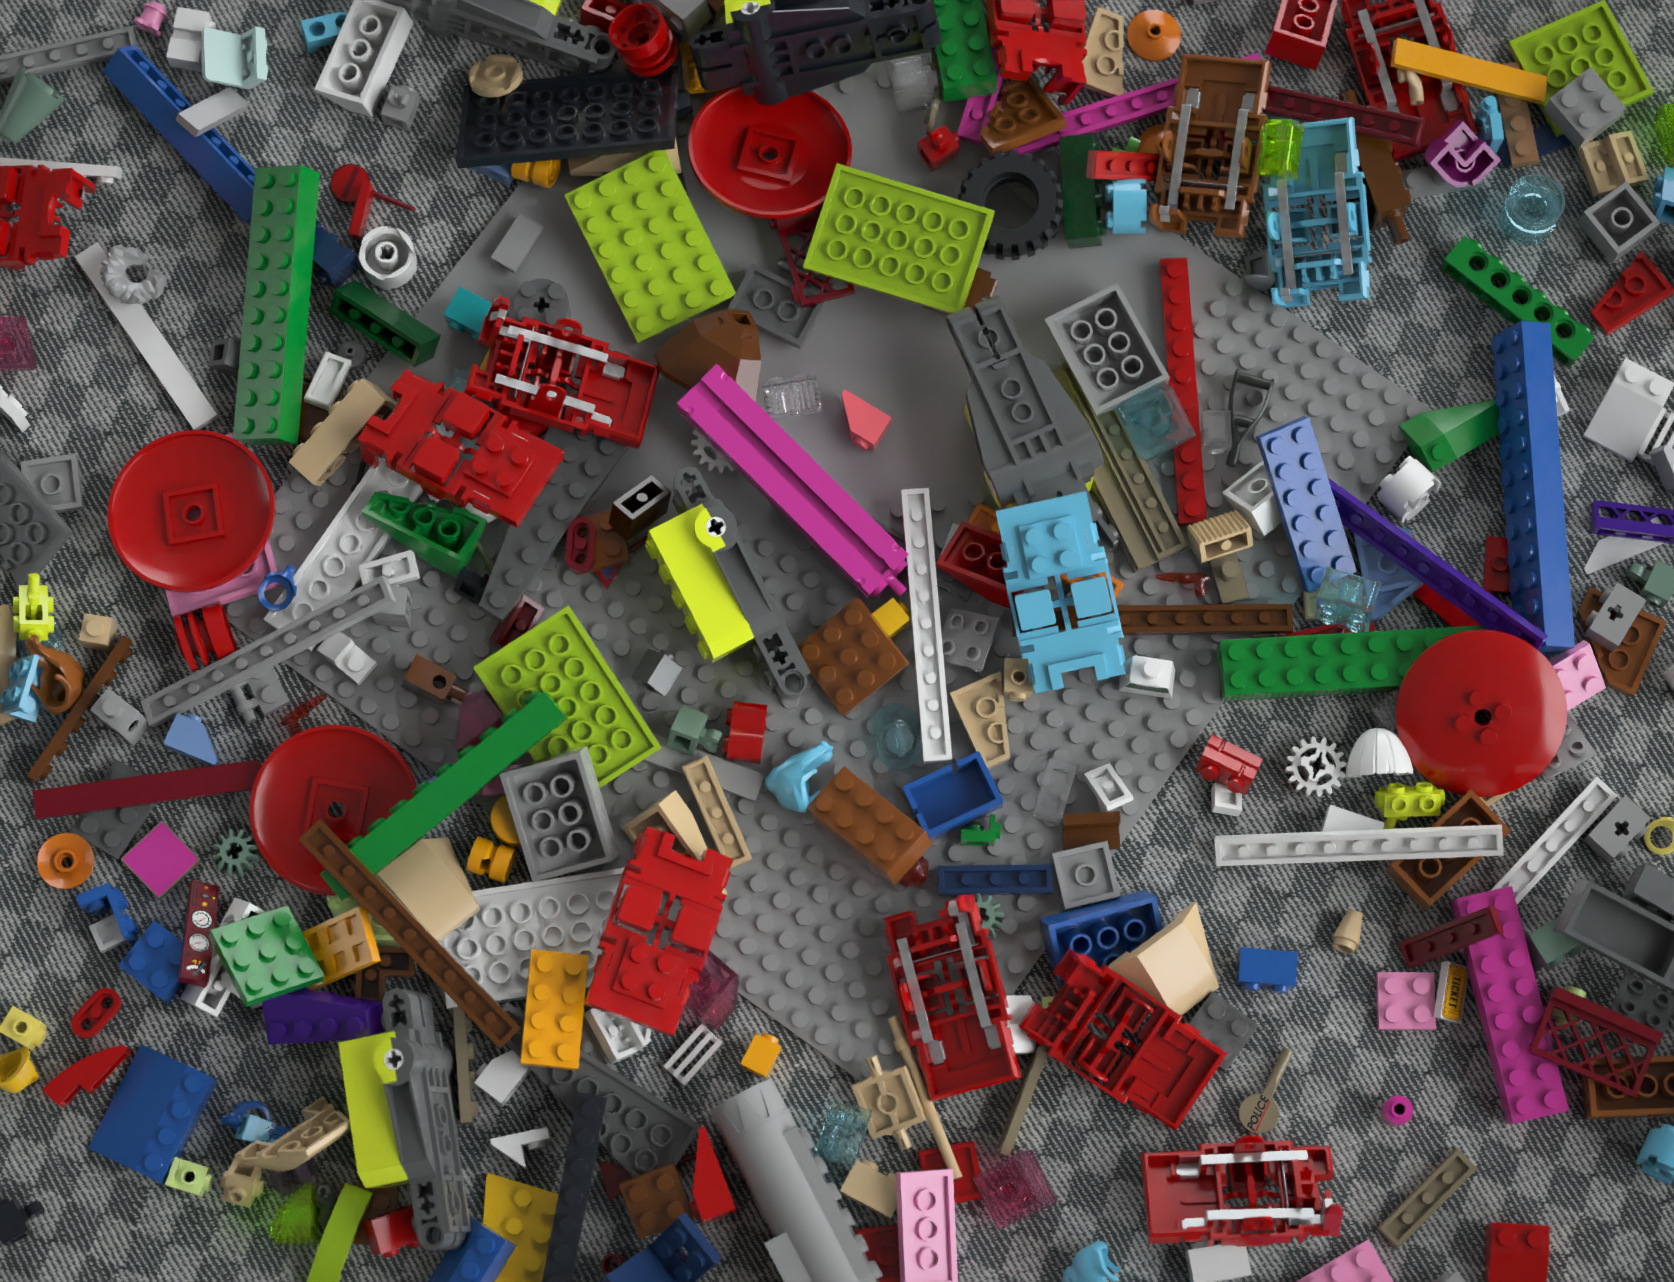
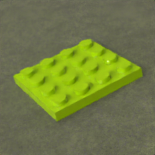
M1605 0L1515 38L1507 44L1516 62H1519L1521 70L1548 76L1545 102L1538 105L1556 137L1563 135V133L1543 109L1552 96L1590 67L1625 107L1648 98L1654 93Z

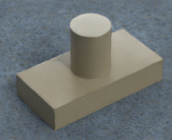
M1236 552L1208 561L1221 604H1232L1249 599V593Z

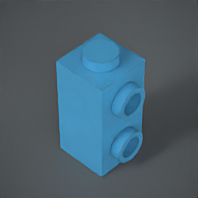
M1665 166L1662 176L1657 175L1653 186V192L1655 193L1651 208L1655 209L1654 216L1658 221L1674 225V168Z

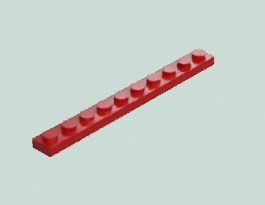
M1187 257L1160 258L1159 269L1167 373L1170 377L1168 393L1178 526H1188L1199 521L1203 522L1204 519L1207 520Z

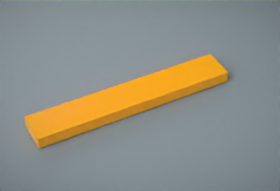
M1400 38L1394 40L1391 67L1540 105L1545 102L1548 76Z

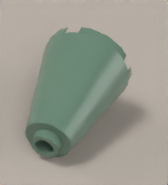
M22 66L17 70L0 111V139L7 144H10L11 141L18 143L66 100L62 95L56 98L55 96L58 92L34 74L28 72L25 75L24 73L27 69Z

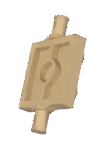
M877 1055L870 1056L865 1060L872 1075L851 1086L870 1136L873 1140L884 1135H895L901 1148L900 1150L912 1147L906 1130L914 1124L925 1121L927 1118L907 1066L904 1065L893 1070H882Z

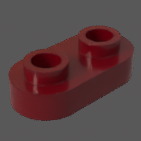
M585 517L574 519L569 524L567 530L565 559L569 568L578 574L590 571L595 564L597 530L593 522ZM581 531H588L585 537H579ZM579 557L586 558L582 564H578L577 560Z

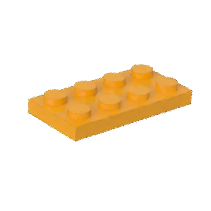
M358 906L302 932L325 975L322 982L307 986L310 990H317L381 961L369 914L363 906Z
M531 949L519 1065L578 1070L589 955Z

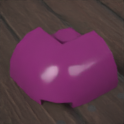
M1459 119L1440 139L1434 138L1425 152V160L1440 177L1451 186L1461 188L1470 185L1475 186L1501 161L1492 149Z

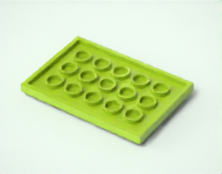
M665 150L652 151L564 195L638 344L735 296L736 292Z
M837 163L803 269L952 314L964 309L995 211Z
M569 605L473 667L504 715L513 709L520 711L524 708L526 704L523 701L537 690L540 693L547 691L569 717L528 751L534 761L587 746L599 788H601L662 748Z

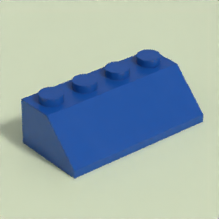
M469 1215L472 1232L466 1233V1240L460 1248L447 1250L428 1282H495L517 1245Z

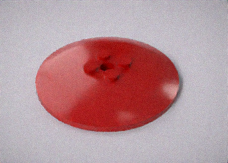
M740 85L726 88L719 92L699 110L690 128L688 155L695 177L706 192L718 202L748 216L783 219L806 214L824 204L836 164L848 167L851 165L852 142L849 130L840 114L828 101L815 92L809 91L795 97H790L782 103L766 106L757 103L752 94L744 96ZM765 153H772L776 156V158L773 160L765 159L762 155Z
M187 430L175 432L147 444L133 455L120 471L112 487L108 502L107 521L109 534L117 554L125 565L147 583L174 592L205 591L235 579L258 558L273 528L275 496L265 468L258 458L242 443L213 431ZM192 509L201 510V516L196 521H189L187 519V515Z
M1468 630L1439 640L1427 648L1413 662L1398 692L1395 712L1396 727L1399 739L1405 747L1411 763L1429 781L1449 792L1459 795H1466L1472 789L1478 797H1490L1505 794L1526 785L1550 764L1565 734L1567 701L1563 685L1556 670L1549 660L1533 645L1517 636L1501 631ZM1486 709L1490 712V719L1486 723L1475 721L1474 716L1478 710Z
M325 725L304 730L280 744L268 756L256 776L249 804V817L254 840L266 862L287 882L308 892L336 895L320 875L325 868L298 839L319 819L345 845L357 836L361 835L364 838L370 833L367 828L379 818L384 817L385 820L392 815L389 810L398 802L404 799L410 801L415 797L412 791L417 788L416 780L399 752L385 740L369 731L346 725ZM335 801L342 803L345 809L344 814L340 818H334L329 813V807Z

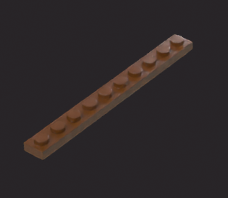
M1292 604L1117 605L1123 635L1292 634L1293 632ZM1067 606L1071 628L1078 627L1077 621L1092 618L1091 616L1078 618L1075 606ZM1111 606V607H1112V611H1111V612L1103 613V614H1101V616H1102V615H1107V614L1114 613L1113 606ZM1015 607V612H1016V617H1017V621H1018V626H1019V631H1020V633L1033 631V629H1029V630H1025V631H1023V630L1021 629V625H1020V621H1019V616H1018V612H1017V607ZM1061 607L1053 608L1056 623L1043 626L1042 628L1058 625L1059 631L1066 630ZM1012 615V637H1015L1017 634Z
M321 819L298 839L499 1049L521 1029L516 1021Z

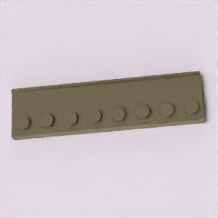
M1062 364L1059 368L1052 370V373L1088 422L1099 443L1104 458V465L1094 469L1095 475L1091 488L1109 524L1116 529L1119 535L1117 540L1133 572L1136 573L1187 549L1188 544L1120 409L1116 408L1095 415L1068 364Z

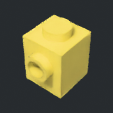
M12 1006L0 1026V1032L33 1051L35 1046L39 1047L45 1040L47 1025Z

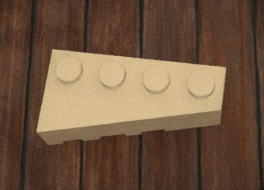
M363 378L359 381H354L346 391L348 394L341 402H336L329 409L328 414L330 415L323 423L319 422L313 427L310 432L311 437L305 444H299L292 452L293 457L289 463L312 484L321 486L346 461L344 455L347 452L352 453L360 447L357 438L366 427V423L372 414L382 419L389 409L393 412L398 403L377 384Z

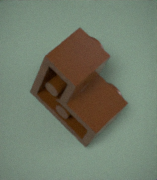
M377 946L381 961L356 972L355 997L382 1002L383 1004L386 977L415 978V960L402 947Z

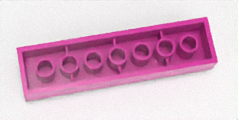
M1512 886L1450 901L1455 919L1495 905L1504 933L1463 948L1506 1124H1515L1569 1111L1558 1065L1528 1052L1544 1010ZM1547 1025L1545 1027L1544 1032L1548 1031ZM1550 1034L1541 1037L1537 1048L1548 1053L1554 1051Z

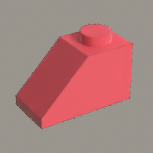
M844 389L841 402L849 435L853 439L852 443L864 451L868 448L874 452L890 428L892 417Z

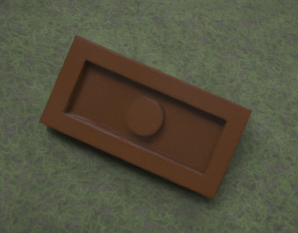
M1120 811L1063 814L1061 823L1064 851L1104 841L1108 842L1109 850H1118L1120 848Z

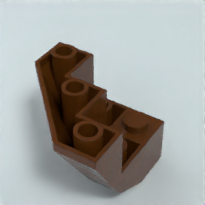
M723 309L694 319L654 353V358L661 374L687 390L694 387L702 377L718 364L756 402L761 353L758 328L750 311Z

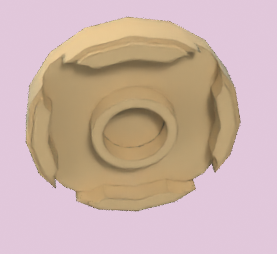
M504 54L490 55L482 63L479 60L469 70L468 75L472 90L479 96L488 98L500 97L512 92L519 86L523 78L520 63H517L514 57Z

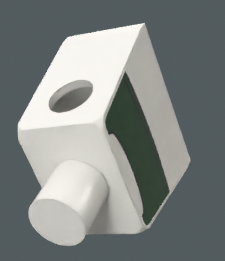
M1131 656L1126 662H1123L1126 674L1120 677L1119 691L1172 699L1175 668L1172 661Z

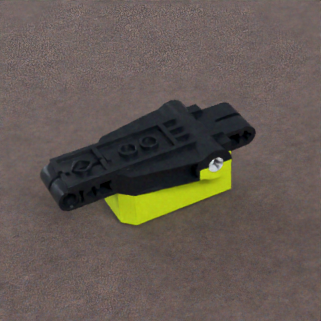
M724 0L726 26L695 33L689 39V46L701 87L704 90L714 91L741 85L744 96L752 94L757 103L768 106L782 103L790 97H795L864 73L872 63L928 53L930 48L937 46L941 42L942 35L934 0Z

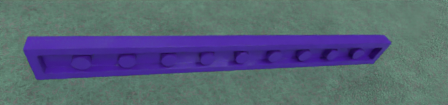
M1328 478L1341 522L1345 527L1488 630L1512 634L1530 643L1537 650L1541 649L1548 637L1547 634Z

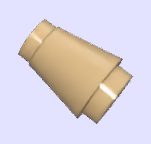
M1351 909L1346 911L1332 936V947L1345 954H1353L1355 949L1359 948L1362 913Z

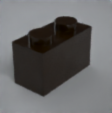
M653 475L649 476L612 503L608 524L627 540H630L667 513L671 491Z

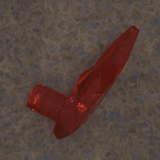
M1172 572L1156 575V579L1162 581L1178 582L1181 584L1193 583L1195 597L1206 595L1205 581H1208L1210 578L1204 573Z
M322 694L308 700L287 714L280 724L282 726L287 725L292 736L302 732L298 720L306 717L311 710L324 701L327 695Z

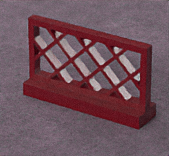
M1558 986L1550 989L1546 999L1548 1002L1528 1052L1629 1097L1636 1098L1656 1045L1660 1044L1663 1033ZM1553 1007L1563 1011L1568 1023L1554 1028L1550 1019ZM1571 1015H1572V1016H1575V1017H1577V1018H1579V1019H1576V1020L1573 1021L1572 1018H1571ZM1584 1020L1590 1023L1594 1035L1581 1040L1574 1024ZM1547 1025L1549 1030L1544 1032L1545 1027ZM1569 1026L1576 1042L1562 1047L1556 1031ZM1597 1027L1604 1029V1031L1599 1032ZM1608 1032L1615 1034L1620 1047L1607 1051L1601 1035ZM1551 1033L1557 1050L1548 1053L1537 1048L1541 1037ZM1596 1037L1602 1054L1589 1059L1582 1043ZM1624 1039H1627L1631 1042L1626 1044ZM1634 1044L1647 1048L1643 1060L1636 1063L1633 1062L1627 1048ZM1577 1045L1584 1061L1577 1064L1568 1062L1564 1052L1565 1049ZM1622 1049L1628 1066L1615 1071L1609 1054ZM1559 1052L1561 1058H1559V1057H1557V1056H1555V1055H1553V1054ZM1604 1057L1610 1073L1603 1076L1595 1074L1590 1063L1591 1061ZM1585 1064L1588 1070L1580 1066ZM1641 1064V1065H1640V1068H1639V1070H1638V1072H1637V1069H1636L1635 1066ZM1629 1068L1631 1069L1635 1079L1631 1089L1621 1085L1617 1073ZM1612 1076L1614 1081L1607 1079V1077Z

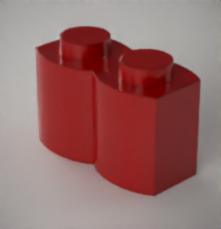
M734 701L733 709L727 708L725 725L731 726L729 736L724 735L722 745V752L727 753V760L761 764L767 705Z

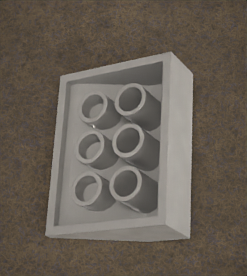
M1118 283L1044 319L1046 326L1095 415L1144 399L1168 386L1170 377Z
M587 746L559 753L499 774L532 882L611 862L620 854Z

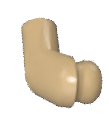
M1398 69V82H1408L1410 104H1423V86L1418 75L1415 72Z

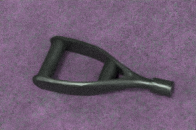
M1240 369L1235 371L1228 403L1232 449L1228 453L1226 465L1234 468L1237 466L1240 453L1238 451L1240 446L1263 416L1274 385L1273 378L1271 380L1240 372ZM1236 382L1268 391L1263 407L1256 419L1234 414L1233 398ZM1236 426L1246 428V430L1239 432Z

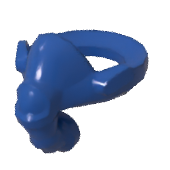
M288 565L284 570L276 573L271 572L264 577L258 589V599L266 609L281 611L287 608L296 596L297 586L294 584L295 567L293 565ZM280 583L285 587L287 596L281 604L273 605L266 600L264 591L269 584Z
M244 1100L235 1105V1109L231 1113L222 1116L220 1121L224 1126H229L237 1132L238 1126L242 1125V1114H245L251 1108L262 1110L265 1120L271 1121L272 1117L270 1110L262 1102H246Z

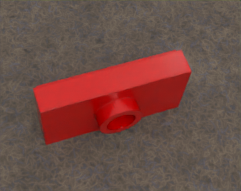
M1486 537L1482 588L1492 593L1510 595V573L1507 564L1508 545L1506 538Z

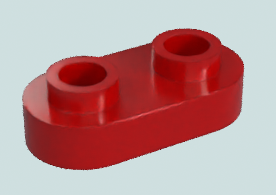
M111 988L97 990L73 1016L71 1021L73 1032L83 1039H91L97 1036L120 1011L122 1005L120 995ZM111 999V1007L104 1008L103 1001ZM86 1020H91L92 1027L84 1030L83 1023Z

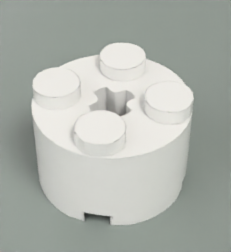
M388 226L377 227L364 236L359 251V259L368 280L383 290L397 288L406 284L417 270V257L409 236L400 229L388 228ZM388 255L391 259L387 260L384 257Z
M1411 456L1399 466L1400 470L1394 476L1389 474L1381 481L1379 486L1382 489L1377 494L1378 500L1402 523L1405 522V518L1409 521L1430 502L1428 499L1430 492L1433 491L1436 494L1441 487V482L1417 459L1414 460Z

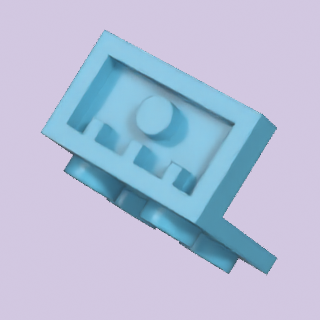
M33 654L12 663L8 672L10 683L8 689L3 691L0 699V704L3 705L0 713L31 724L36 722L41 704L30 687L31 684H34L37 689H40V676L43 669L37 665L39 656Z

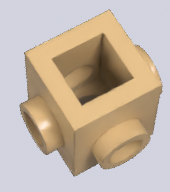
M234 1158L229 1170L224 1171L220 1187L224 1188L223 1201L251 1208L255 1197L260 1198L264 1189L265 1182L261 1181L262 1168Z

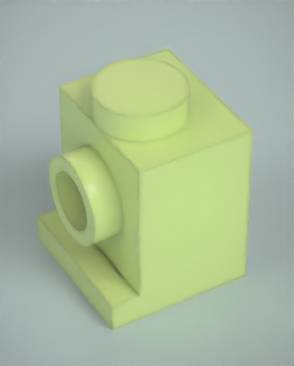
M174 1157L165 1185L203 1197L204 1191L209 1192L214 1176L210 1175L212 1169ZM188 1172L195 1174L192 1182H186L185 1180Z

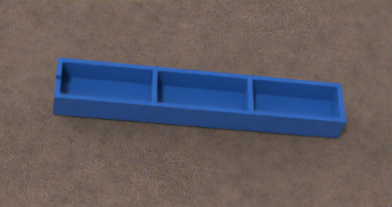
M1520 321L1492 336L1491 344L1494 355L1493 376L1496 382L1495 403L1499 407L1497 429L1500 436L1499 456L1502 464L1501 483L1504 491L1503 510L1506 518L1505 537L1508 545L1509 591L1511 593L1512 610L1548 635L1539 651L1546 658H1550L1558 653L1575 648L1550 323Z

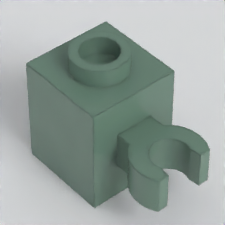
M1657 560L1649 571L1641 564L1634 562L1626 574L1628 578L1643 583L1638 595L1646 599L1645 603L1648 605L1663 608L1669 602L1674 592L1673 567Z
M682 705L670 729L666 746L693 756L698 744L703 745L708 751L716 752L722 733L716 729H705L708 718L707 714Z

